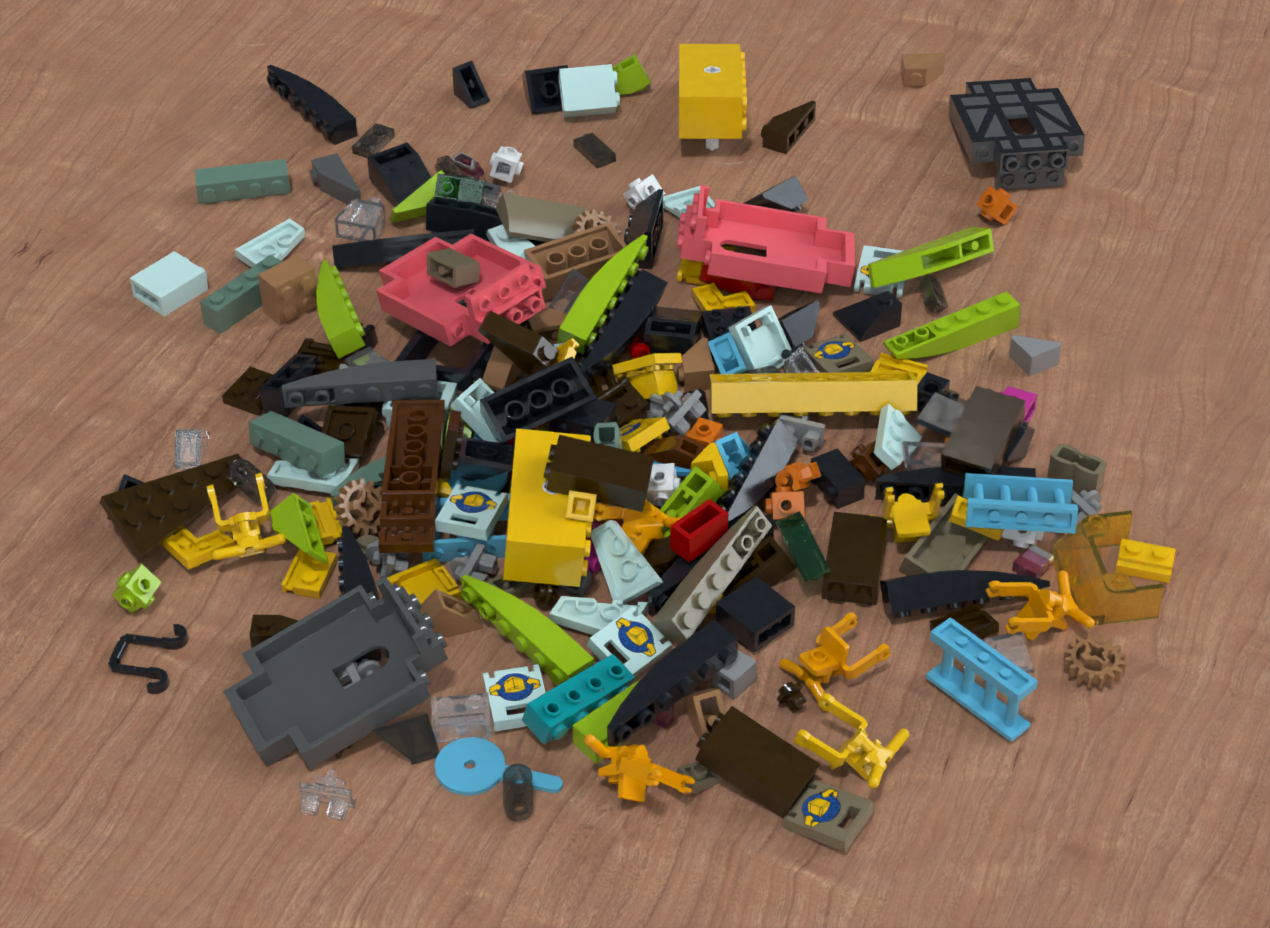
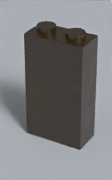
M976 386L941 452V470L964 478L965 473L996 475L1025 417V400Z
M559 435L557 445L551 444L548 460L553 462H547L543 477L548 479L546 490L569 495V490L597 494L596 502L640 512L643 511L654 456Z
M834 511L823 576L822 599L868 605L877 604L887 520L878 516Z
M731 706L725 715L719 713L711 726L713 728L710 734L705 732L696 745L699 748V752L695 760L781 818H784L804 789L808 787L809 782L814 779L821 764Z

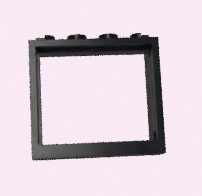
M457 302V303H459V304H461V305L467 307L466 303ZM417 330L395 361L425 360L439 340ZM483 342L465 369L437 365L438 381L457 383L458 391L464 392L474 383L473 381H477L479 378L483 379L494 345L491 342L489 344Z

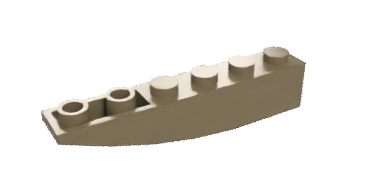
M753 506L712 546L679 584L651 623L665 636L664 640L666 642L685 641L691 637L772 527V524L757 506Z

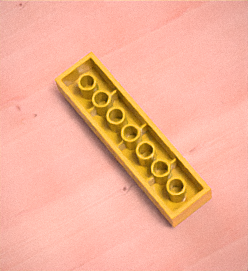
M911 371L710 374L711 413H716L717 417H731L732 413H742L743 417H755L757 413H767V416L779 417L787 412H793L794 416L808 415V412H818L820 416H832L834 412H844V415L855 416L859 415L861 411H869L870 415H880L881 408L887 404H890L895 410H899L903 415H909L910 411H917V379Z

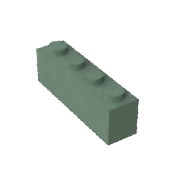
M286 159L195 170L199 204L290 193Z
M269 255L200 301L204 325L221 334L261 307L262 301L258 274L282 261Z
M273 411L249 421L250 445L322 477L345 466L344 442Z

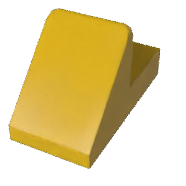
M710 443L692 461L691 470L695 466L713 478L726 492L728 490L729 475L716 443Z

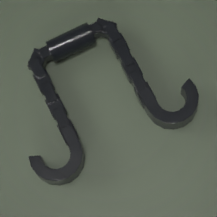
M173 624L175 636H179L177 638H156L126 634L120 637V641L116 643L109 658L110 662H108L110 669L112 672L146 676L150 679L160 680L155 683L149 682L146 685L147 691L150 694L164 692L169 687V679L165 670L156 667L145 668L119 663L126 651L127 643L158 646L169 650L183 648L188 643L186 628L179 624Z

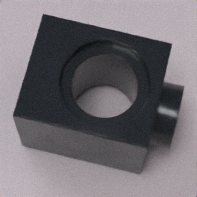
M927 372L917 385V410L922 411L935 392L949 389L950 380Z

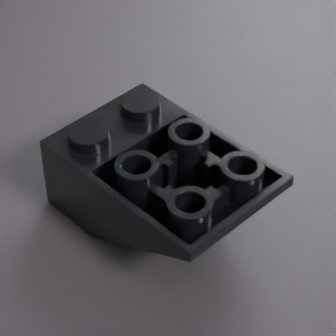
M408 142L367 157L369 179L395 207L432 178L419 154Z
M656 306L648 317L644 332V344L649 347L650 355L658 353H681V356L684 355L698 342L702 311Z

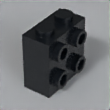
M750 306L702 311L701 331L703 338H707L709 342L730 332L728 327L752 314ZM755 321L747 325L750 326L751 331L757 328ZM711 352L712 361H715L713 354Z
M597 399L550 422L549 432L591 436L590 442L595 443L594 429L596 424L614 422L616 403Z
M757 576L749 582L743 583L737 590L728 596L722 597L716 603V622L737 637L752 652H756L794 626L795 606Z

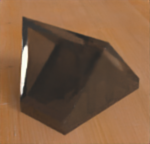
M422 711L402 717L372 730L408 758L412 765L436 758L439 754L429 715L426 712Z

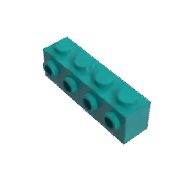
M612 654L529 702L522 721L543 744L553 739L559 740L569 729L573 728L575 723L631 686L635 676Z

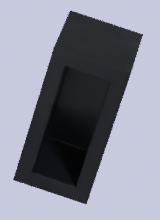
M838 448L811 458V463L817 462L821 477L810 481L818 486L823 492L825 499L830 501L837 509L864 499L865 478Z

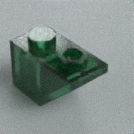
M438 173L434 197L481 204L484 198L486 179Z

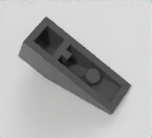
M337 153L311 160L312 169L309 171L313 183H317L322 192L357 210L362 209L360 190Z

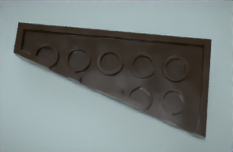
M235 454L101 496L100 504L139 561H142L154 548L158 549L167 538L179 533L201 516L205 509L209 506L212 507L207 486L214 485L218 501L226 493L230 494L250 478L251 471L240 455Z

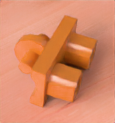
M800 461L787 465L785 469L779 471L775 482L777 487H791L793 491H797L811 486L810 480L821 477L817 462L804 465Z

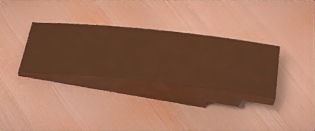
M393 400L381 491L379 553L434 552L445 400Z

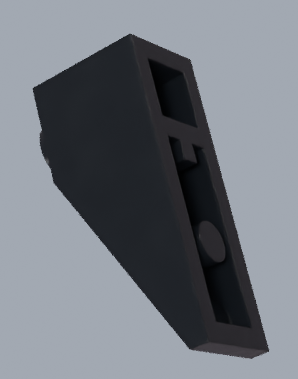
M295 354L259 388L264 414L273 411L288 417L297 408H285L282 385L312 376L318 361L316 355Z

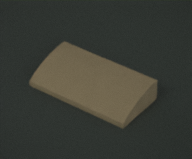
M507 193L501 194L496 206L508 236L550 242L573 234L575 231L571 227L575 223L574 220L587 210L586 207Z
M955 493L930 524V535L921 536L911 548L899 568L900 571L910 576L936 571L965 570L989 537L948 521L957 496H959Z

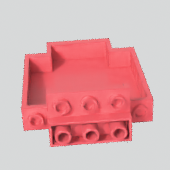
M700 185L699 194L694 193L692 205H687L686 213L681 212L676 247L681 249L680 258L704 262L705 265H708L707 274L820 294H822L824 283L846 287L851 286L855 269L854 233L827 229L825 217L716 199L714 207L706 208L710 187ZM732 244L766 250V257L728 251L722 248L721 245Z
M469 234L453 245L434 237L379 270L383 286L377 289L376 292L382 311L450 347L469 335L489 344L490 341L478 331L489 311L517 324H521L546 308L541 290L546 288L541 266L473 234ZM451 248L477 260L480 263L479 282L454 288L442 283V281L436 280V278L430 275L428 276V252L432 253V251L436 252V250L440 251V249ZM465 299L467 307L457 302Z

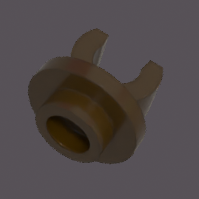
M537 584L533 592L536 605L542 608L547 606V604L554 607L560 599V596H556L560 591V587L551 584Z
M786 683L778 690L780 695L777 697V701L780 704L786 702L789 710L793 714L803 708L802 704L806 702V698L800 692L803 686L800 683Z

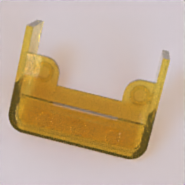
M1131 510L1088 515L1076 525L1075 534L1066 533L1052 546L1051 554L1054 556L1052 562L1056 573L1058 574L1061 570L1068 573L1070 591L1074 602L1079 610L1093 618L1094 626L1156 619L1159 616L1164 592L1163 584L1135 587L1129 575L1121 572L1107 573L1097 549L1120 546L1122 539H1128L1133 516Z

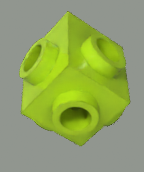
M141 564L129 572H124L115 582L117 588L112 593V596L119 601L123 608L131 613L141 607L146 609L154 601L155 597L153 594L161 584V581Z

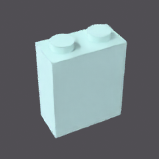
M612 64L559 69L558 78L563 118L616 112L617 106L620 105L619 92H615L614 85L617 84V72L612 70Z
M175 251L130 277L133 297L164 317L208 290L206 271Z

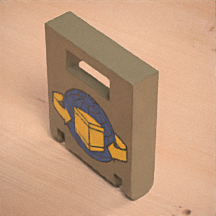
M846 333L841 334L840 338L835 336L811 344L810 348L808 346L803 347L814 360V369L818 373L870 372L874 366V359ZM856 360V363L842 368L837 367Z
M813 779L790 808L787 815L782 819V826L789 831L846 852L873 814L874 804L871 800ZM851 810L852 823L847 830L840 828L839 825Z

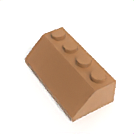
M607 222L525 249L524 256L526 260L542 268L546 288L541 290L543 299L546 301L584 288L592 277L627 245L611 224Z

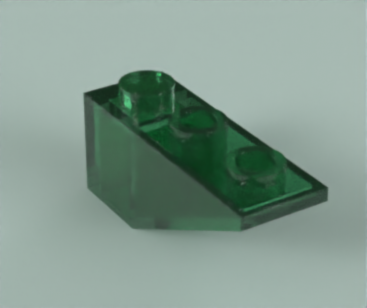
M800 511L775 521L785 549L805 582L817 580L830 572L828 564Z

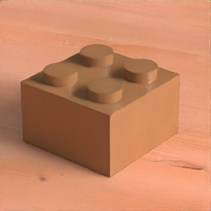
M298 254L258 274L263 313L281 326L317 307L315 267Z

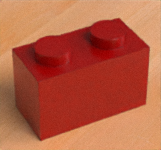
M708 499L670 525V549L687 562H691L711 548L728 531L729 513Z

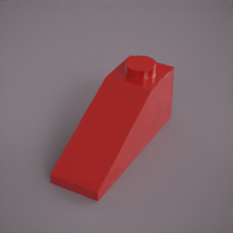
M702 262L699 281L706 284L715 283L717 288L734 294L746 291L751 299L773 300L776 286L707 274L708 265Z

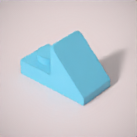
M730 332L707 342L721 374H740L747 370Z

